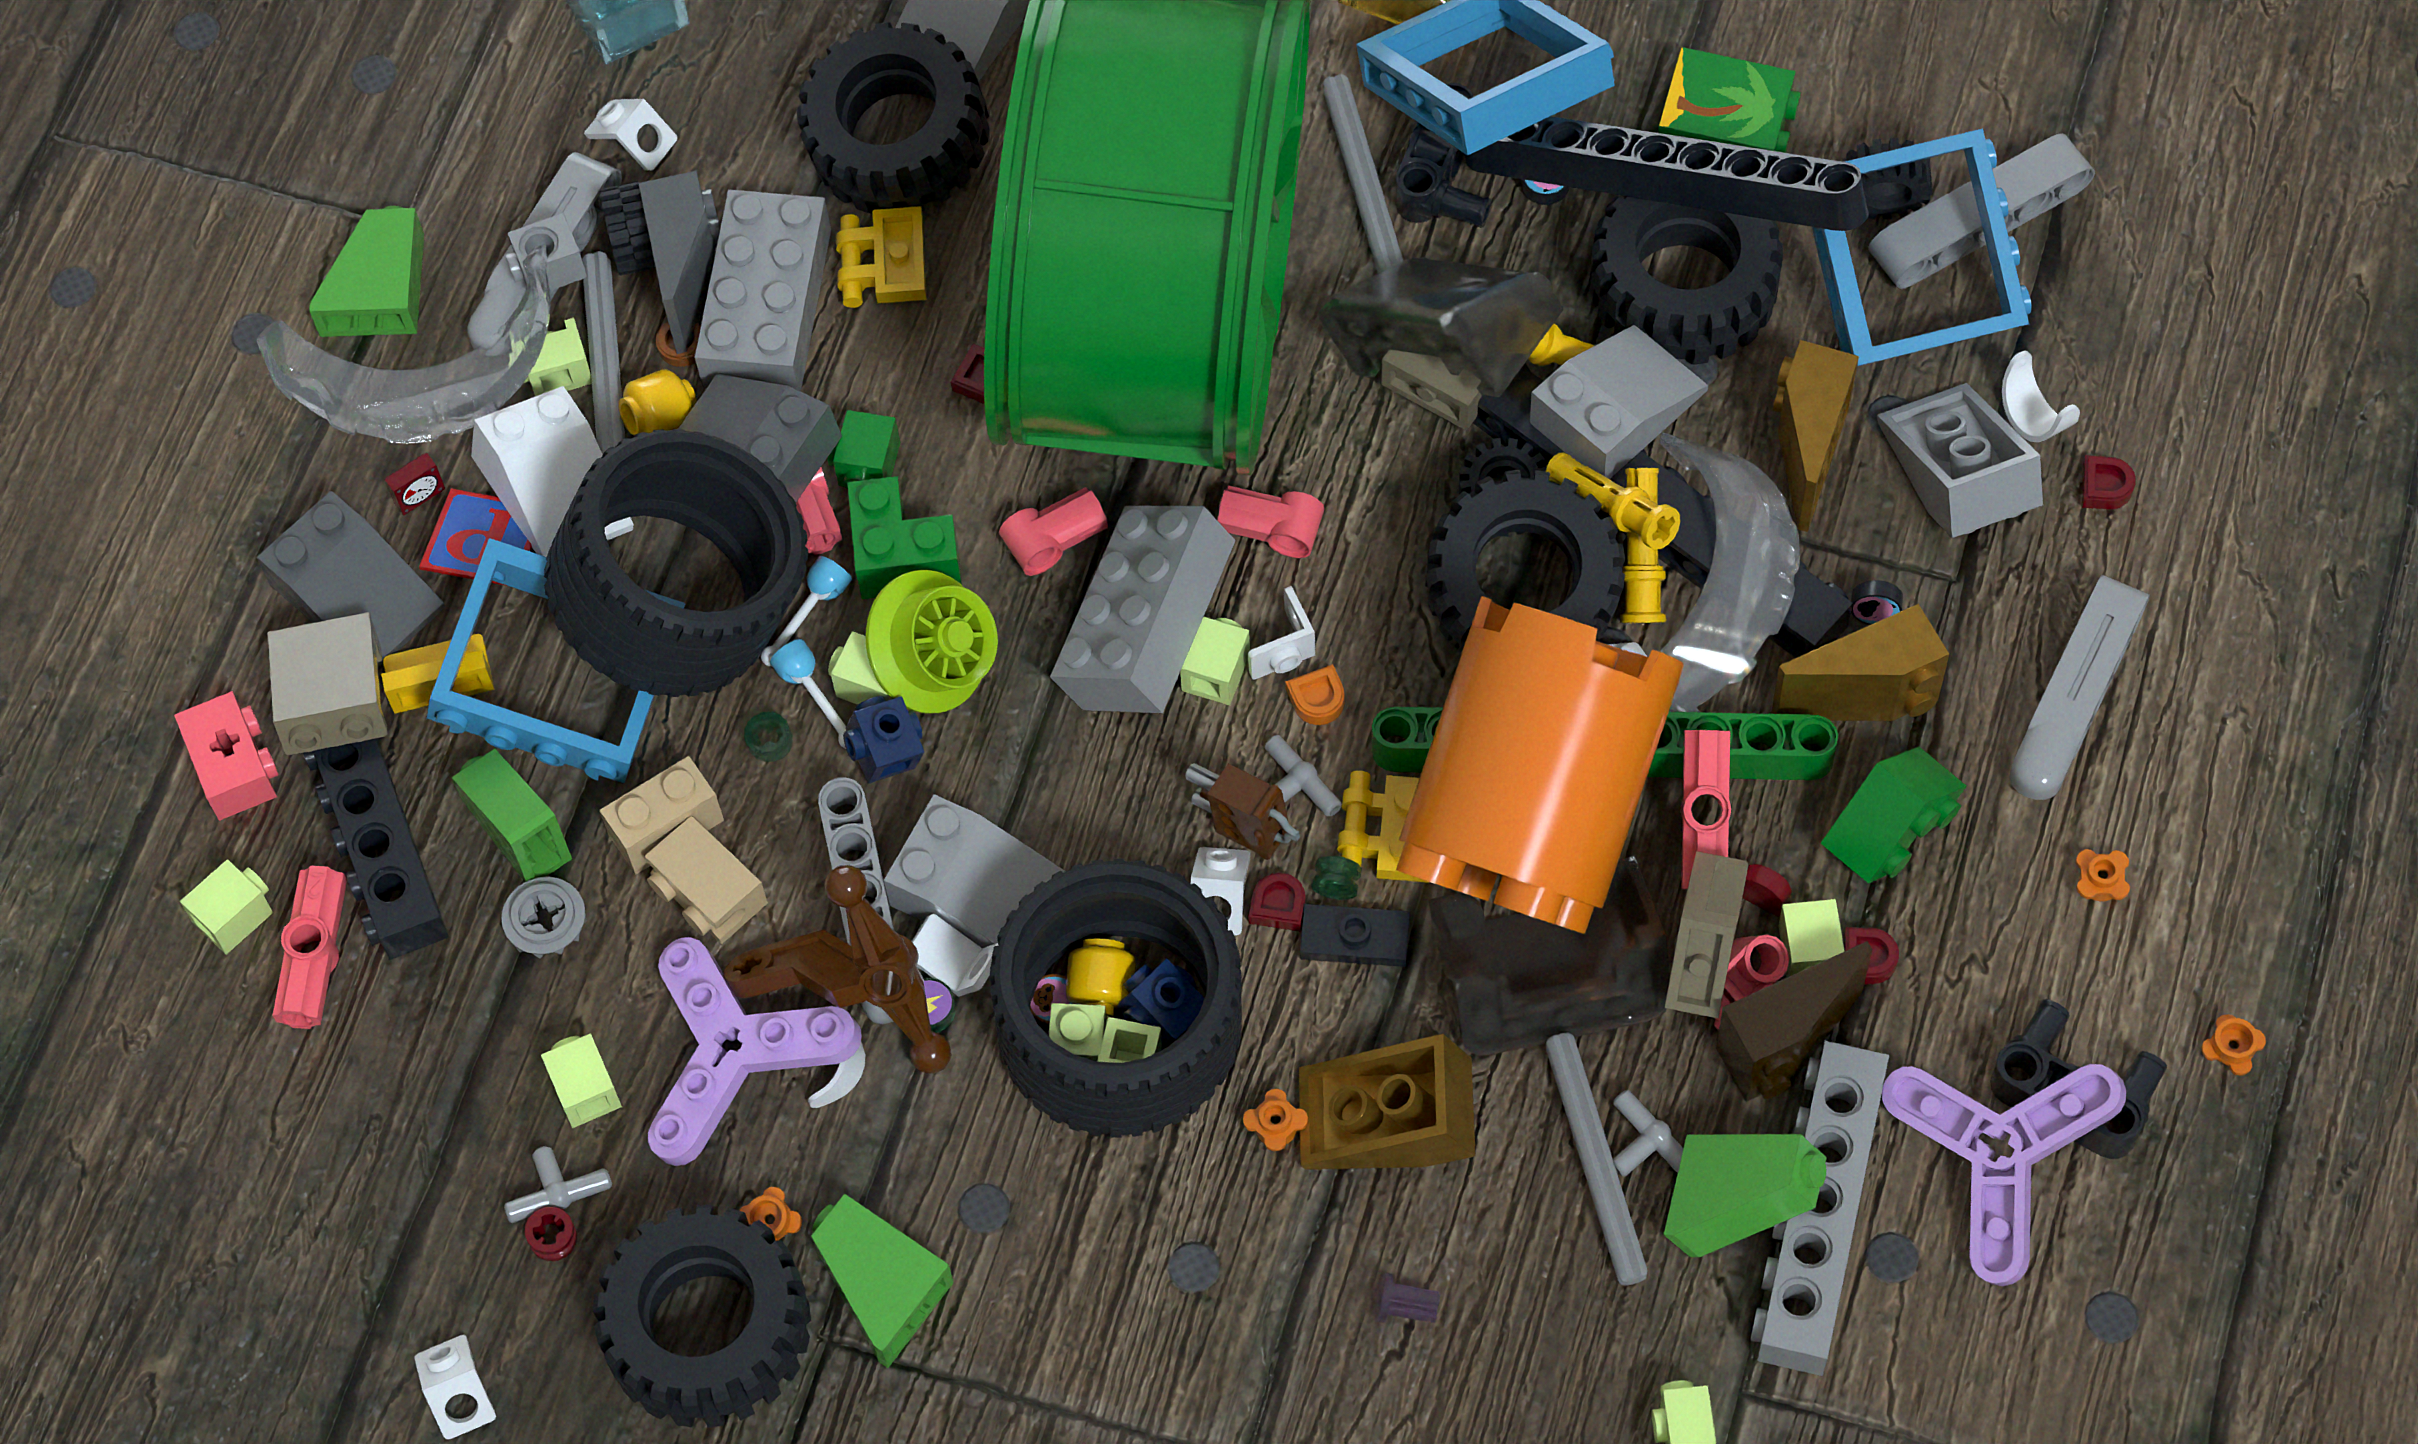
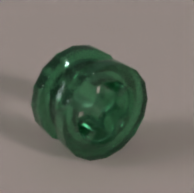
M762 712L753 716L744 729V738L750 753L758 760L775 762L784 758L793 746V735L787 720L775 712ZM776 728L779 741L776 744L768 741L763 747L759 746L761 741L758 733L761 731L770 733Z
M1323 856L1316 860L1315 871L1319 875L1313 877L1311 888L1316 893L1337 900H1348L1357 896L1358 885L1355 881L1361 878L1362 867L1358 863L1339 856Z

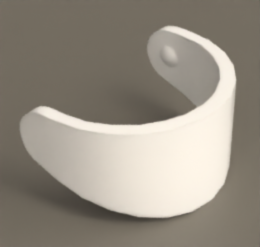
M2022 351L2011 359L2003 378L2002 400L2005 413L2014 430L2022 438L2030 442H2042L2073 426L2079 419L2080 410L2076 405L2072 404L2057 414L2049 406L2035 381L2031 354L2028 351Z
M861 1042L852 1057L839 1063L835 1076L829 1084L808 1099L811 1108H819L845 1096L856 1086L865 1067V1052Z

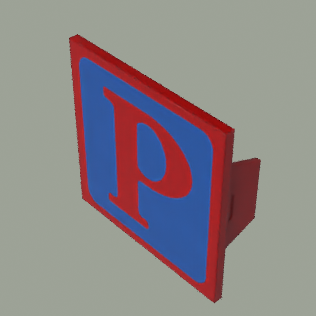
M450 489L419 568L420 570L474 580L489 538L533 553L534 550L532 544L515 523L499 497ZM492 581V582H491V583H495V584L504 585V584H501V583H498V582H495V581Z

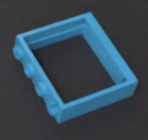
M1451 0L1356 44L1364 86L1466 155L1472 154L1615 86L1611 58L1614 57L1609 43L1539 0ZM1504 26L1556 58L1471 99H1467L1418 67Z
M1983 128L1845 161L1854 164L1860 169L1861 174L1964 150L2003 313L2000 316L1872 347L1845 231L1811 227L1840 349L1843 352L1859 356L1857 366L2029 324L2027 314L2031 313V299L2026 286L2019 283L2016 266L2020 264L2019 248L2013 236L2008 237L2004 217L2008 216V202L2003 189L1996 186L1993 168L1997 165L1996 151L1992 141L1985 139Z
M489 538L430 696L427 719L450 726L449 732L460 734L466 731L485 737V740L490 745L500 749L512 750L515 747L533 753L538 760L548 765L563 766L567 764L582 769L587 776L597 781L600 775L625 783L655 695L638 691L620 746L452 691L492 581L549 599L545 595L544 589L547 581L544 577L546 557ZM647 591L659 600L682 609L685 607L683 602Z

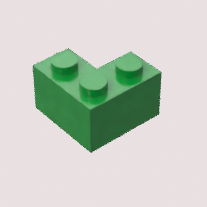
M898 476L847 482L855 571L862 599L876 598L880 591L894 578L917 570L937 571L953 578L962 585L953 514L905 520Z
M1920 747L1877 762L1821 844L1867 883L1887 875L1893 878L1910 860L1912 854L1907 849L1917 836L1922 838L1934 827L1943 829L1957 815L1961 808V804L1957 802V799L1967 785Z

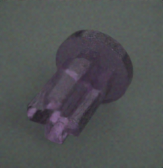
M1384 1273L1377 1298L1375 1321L1385 1323L1387 1315L1435 1323L1440 1302L1439 1292L1393 1283V1274Z

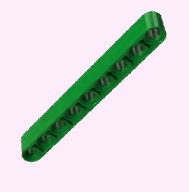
M1390 707L1380 711L1372 723V755L1377 765L1391 772L1421 773L1443 707ZM1669 712L1659 739L1666 746L1656 749L1647 777L1683 778L1684 730L1730 731V779H1821L1833 767L1838 732L1832 721L1819 715ZM1396 735L1406 740L1394 744L1384 739ZM1758 742L1764 743L1768 745L1770 749L1763 751L1756 750L1753 747H1751L1750 744ZM1816 744L1823 750L1816 752L1808 751L1802 745Z

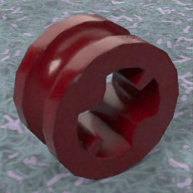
M544 1207L536 1210L529 1217L525 1225V1237L532 1252L538 1258L545 1261H558L567 1257L577 1243L575 1226L570 1216L563 1209ZM555 1223L559 1231L565 1227V1231L556 1234V1243L547 1245L543 1237L537 1241L539 1236L546 1234V1225Z

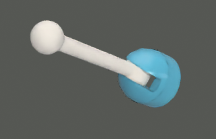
M819 556L807 574V584L811 594L772 646L766 647L761 653V660L765 665L771 666L770 660L772 656L787 644L819 599L831 600L844 592L852 581L851 576L846 570L827 557Z
M802 639L794 640L784 645L772 656L770 660L771 666L785 682L804 684L839 733V744L846 749L843 739L846 726L811 678L815 668V658L812 651Z

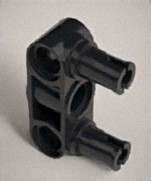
M1446 84L1467 99L1474 97L1473 93L1462 84ZM1420 123L1416 125L1412 132L1405 156L1397 171V212L1403 219L1413 223L1427 222L1434 217L1440 219L1442 216H1446L1483 228L1490 213L1491 198L1475 195L1452 186V182L1455 180L1460 169L1464 153ZM1413 190H1423V191H1425V192L1414 193V192H1411V191H1413Z
M2043 999L2022 1035H2016L1999 1052L1990 1083L1995 1097L2005 1105L2012 1108L2080 1068L2074 1064L2066 1063L2050 1053L2070 1017V1013L2065 1007L2052 1000ZM2140 1051L2123 1079L2126 1088V1102L2122 1110L2112 1119L2124 1124L2128 1132L2116 1134L2110 1132L2102 1124L2074 1140V1142L2108 1159H2119L2128 1155L2134 1148L2138 1136L2148 1121V1113L2150 1111L2148 1102L2167 1069L2166 1063L2152 1053ZM2010 1067L2021 1068L2029 1074L2031 1079L2026 1081L2015 1080L2007 1074L2005 1069Z

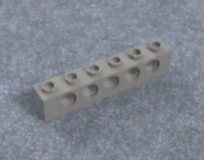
M1825 1041L1821 1059L1810 1057L1804 1089L1814 1091L1811 1108L1800 1106L1794 1134H1801L1818 1150L1821 1148L1836 1150L1841 1155L1842 1160L1836 1163L1825 1162L1826 1179L1820 1187L1818 1198L1826 1200L1832 1207L1831 1211L1821 1214L1809 1210L1774 1225L1772 1238L1782 1240L1779 1259L1768 1257L1761 1287L1763 1290L1772 1291L1768 1310L1757 1308L1750 1339L1751 1341L1761 1343L1757 1359L1759 1362L1823 1376L1889 1059L1887 1054ZM1831 1099H1842L1850 1104L1852 1110L1847 1113H1837L1832 1111L1826 1102ZM1800 1248H1810L1815 1250L1822 1260L1816 1264H1805L1796 1258L1794 1252ZM1789 1299H1801L1810 1306L1811 1312L1807 1315L1796 1316L1789 1313L1783 1303Z

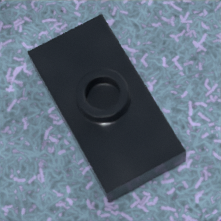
M1304 904L1300 960L1406 967L1410 911Z

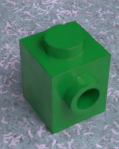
M847 410L841 430L842 437L828 456L829 466H834L838 486L848 489L847 482L891 477L901 443L896 418Z

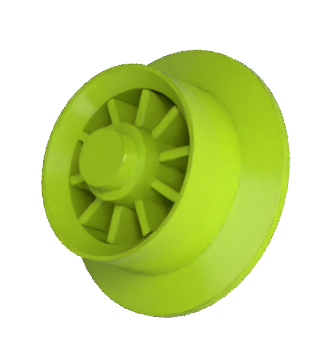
M917 570L902 574L890 581L873 602L866 625V650L869 663L883 690L892 699L902 696L909 710L918 713L935 714L956 708L973 694L995 660L998 636L996 624L988 606L977 594L964 588L959 582L943 573L931 570Z

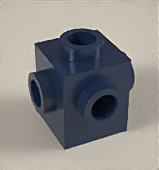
M877 696L858 704L855 707L856 711L853 712L845 728L846 731L843 733V739L849 757L853 761H859L867 783H873L915 769L925 753L920 742L922 739V728L916 713L913 710H907L902 696L885 701L883 696Z
M1166 958L1153 970L1146 963L1140 967L1123 984L1129 994L1116 1007L1123 1013V1020L1161 1027L1163 1050L1193 1023L1201 1010L1204 997L1196 990V983L1192 976L1185 969L1178 965H1173Z

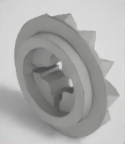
M539 877L518 886L507 898L501 918L504 933L520 953L522 951L532 953L539 959L543 954L553 952L562 955L567 945L572 941H579L580 931L583 924L587 922L585 906L580 893L568 882L554 877ZM540 903L542 908H546L549 914L558 912V914L552 917L553 931L548 932L540 923L531 925L538 920L536 914L538 910L535 904Z

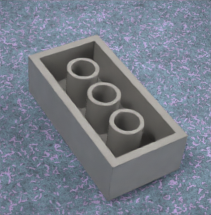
M728 190L695 354L703 388H707L714 377L720 374L786 385L801 392L831 233L825 198Z
M1124 506L1050 678L1082 710L1163 713L1236 540L1205 506Z

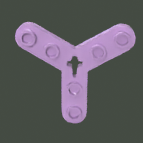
M687 937L671 942L663 950L658 968L662 979L698 1041L699 1046L650 1126L648 1143L651 1150L666 1164L674 1166L688 1164L702 1152L748 1073L831 1065L844 1062L852 1057L860 1046L862 1038L860 1026L849 1012L832 1006L747 1015L738 998L726 982L724 974L714 956L699 940ZM738 1039L742 1046L738 1052L734 1050L726 1052L722 1048L725 1040L734 1041Z
M2089 1064L2077 1069L1999 1115L1927 1072L1910 1066L1901 1067L1887 1077L1882 1089V1101L1886 1110L1894 1117L1972 1162L1971 1266L1976 1274L1986 1282L1998 1286H2007L2014 1284L2023 1277L2028 1269L2030 1259L2031 1165L2115 1117L2122 1110L2126 1102V1088L2123 1080L2110 1068L2100 1064ZM1985 1133L1993 1139L2004 1140L2010 1134L2011 1137L2008 1144L2015 1149L2013 1155L2010 1158L2000 1156L1994 1162L1995 1151L1988 1144L1981 1141L1979 1135Z

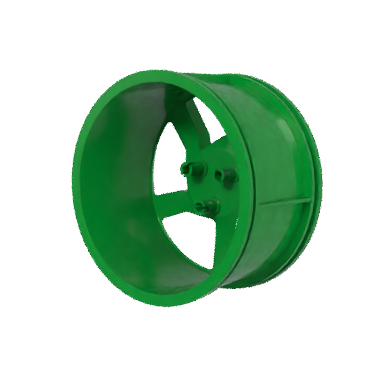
M1311 0L1029 1L1017 54L1007 113L990 255L984 351V405L987 433L992 444L1006 445L1012 436L1014 443L1017 445H1035L1208 466L1222 470L1227 469L1230 461H1236L1237 474L1252 475L1257 460L1266 413L1273 348L1279 325L1289 251L1306 91Z

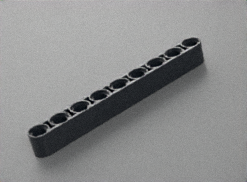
M1552 116L1472 154L1466 155L1464 153L1467 166L1471 170L1480 173L1834 231L1855 229L1867 220L1869 214L1861 172L1854 164Z

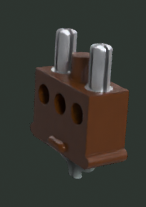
M1195 763L1191 764L1187 769L1186 779L1202 787L1198 788L1193 794L1192 804L1212 813L1218 834L1256 852L1265 860L1271 858L1280 843H1288L1291 839L1296 842L1299 840V831L1294 829L1288 822L1282 790L1277 785H1271L1229 763L1220 776Z

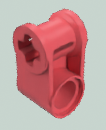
M1758 935L1740 937L1733 940L1719 1018H1715L1714 1026L1718 1031L1724 1006L1775 984L1786 972L1789 963L1788 950L1777 937ZM1754 947L1761 955V966L1758 972L1753 969L1750 962L1751 952Z

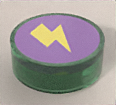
M924 978L931 1031L938 1033L946 1029L955 1017L956 1004L954 995L950 987L943 981L934 978Z

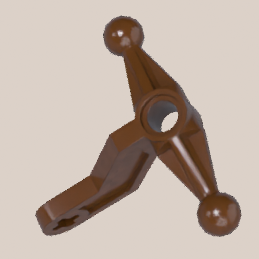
M840 865L832 869L825 880L826 896L833 904L845 907L851 945L823 929L746 951L735 957L724 970L726 982L735 996L739 998L753 997L802 984L839 1008L868 1001L874 1006L882 1008L912 1040L913 1043L910 1046L909 1053L911 1063L917 1070L926 1074H935L944 1070L950 1062L952 1055L950 1043L944 1036L931 1031L924 980L917 967L919 959L918 950L911 940L897 934L864 898L867 894L868 885L866 876L859 868L851 865Z

